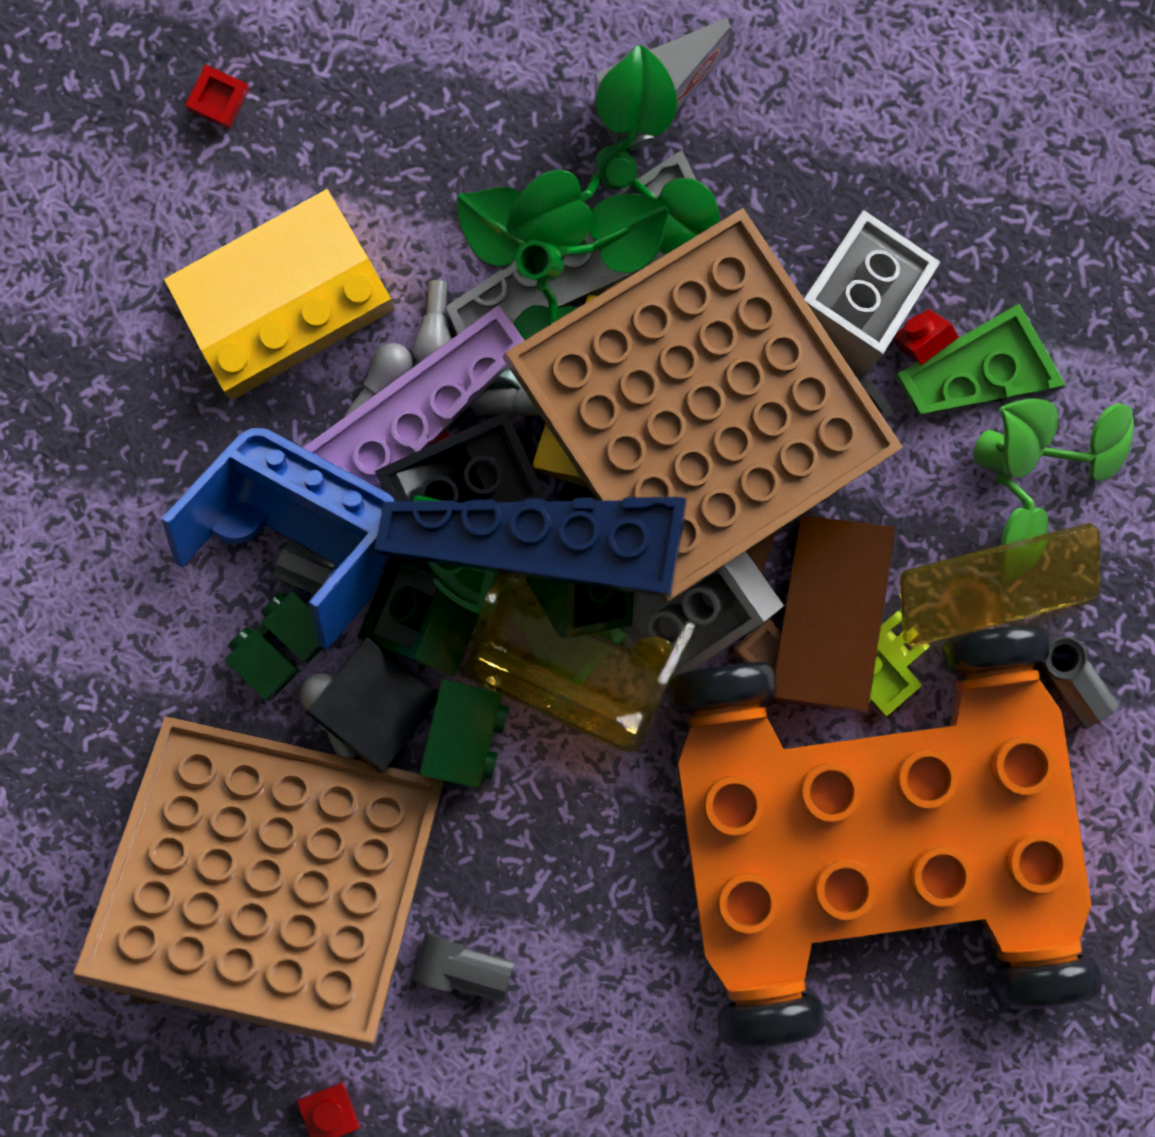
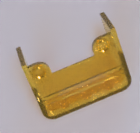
M499 573L484 599L466 667L470 676L479 684L615 749L634 752L641 747L696 625L686 622L675 646L660 637L641 638L636 642L633 650L596 633L570 639L560 638L528 586L526 576Z

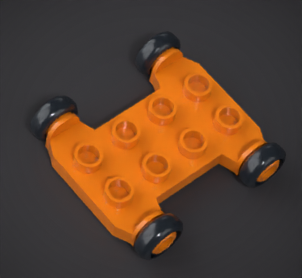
M1026 624L986 629L954 635L944 642L943 658L946 669L955 676H966V680L955 682L957 693L951 723L948 727L783 749L767 718L766 708H761L760 706L761 703L771 701L777 693L776 675L774 669L765 662H748L703 668L677 674L672 679L670 691L674 707L682 713H693L694 717L687 719L688 731L677 761V770L703 955L724 984L727 998L734 1001L726 1004L717 1015L719 1036L725 1044L734 1048L770 1047L804 1041L816 1037L822 1032L825 1026V1013L822 1001L813 994L802 993V991L806 990L805 976L812 943L981 920L996 948L997 958L1009 962L998 967L993 975L995 998L1001 1006L1010 1009L1058 1007L1087 1001L1100 993L1102 982L1097 962L1089 956L1077 955L1082 952L1080 939L1092 904L1062 711L1041 683L1038 670H1033V666L1043 664L1049 656L1048 636L1041 626Z

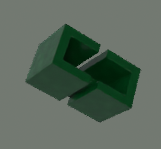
M293 591L286 597L282 593L275 596L261 612L265 617L262 624L253 631L246 627L236 635L228 645L232 652L224 659L267 701H272L301 671L267 638L271 633L285 644L302 662L305 661L307 664L323 649L318 643L310 606Z

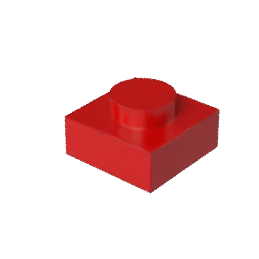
M205 64L185 107L188 111L230 130L250 88L247 83Z
M927 309L922 314L910 318L905 326L895 334L893 340L902 353L923 365L958 339L959 336L952 323Z
M344 1081L297 1100L310 1137H340L360 1128Z

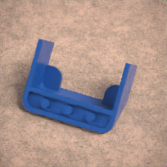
M252 428L236 437L161 518L174 562L182 568L212 535L230 544H241L253 539L265 525L337 564L329 573L326 583L309 601L319 646L327 650L374 594L386 559V555H379L374 550L383 503L395 502V500L387 492L268 429Z

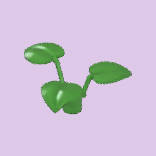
M1025 399L999 408L1004 426V435L993 430L985 431L976 442L973 460L976 465L998 473L996 482L1006 486L1022 502L1023 508H1017L1012 512L1004 528L996 582L1000 584L1006 583L1025 571L1040 554L1048 533L1047 512L1039 507L1034 508V500L1012 480V477L1018 478L1029 474L1042 456L1080 462L1091 461L1089 475L1092 479L1103 481L1112 477L1127 459L1133 441V410L1128 405L1117 403L1103 411L1091 433V450L1083 453L1047 447L1053 440L1058 425V411L1053 403L1042 399Z

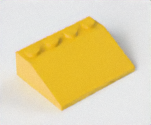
M328 189L164 279L200 350L223 391L231 400L236 399L395 310L391 297Z

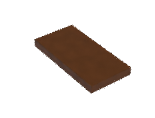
M801 515L775 671L777 693L772 701L868 715L894 546L895 527Z

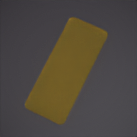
M1086 523L905 570L900 576L903 639L910 647H916L954 635L977 631L1095 599L1100 592L1099 529L1092 523Z

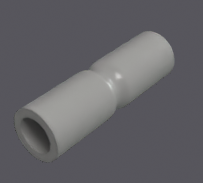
M514 388L486 389L472 403L473 413L478 418L496 417L505 412L508 413L509 417H515L519 414L522 416H541L523 388L520 390Z

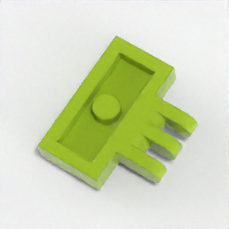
M899 610L882 623L870 699V702L884 717H887L922 686L907 666L930 647L925 639H922L915 643L911 650L906 648L904 643L917 633V630L912 625H909L898 636L891 631L892 628L897 627L905 618Z

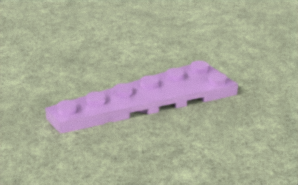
M498 305L303 448L383 490L375 470L429 447L508 367L502 358L504 353L525 340L504 310Z

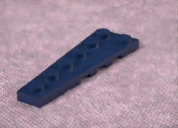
M633 497L613 501L574 498V501L545 502L544 499H525V502H495L494 500H469L464 503H457L455 501L384 502L374 550L379 555L671 598L687 499L684 497Z

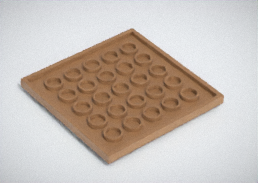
M744 208L506 351L502 357L597 501L623 500V498L684 497L687 499L671 598L660 597L664 604L903 448Z
M165 716L74 972L75 982L373 1051L443 789V780L387 767L384 772L379 773L364 761Z

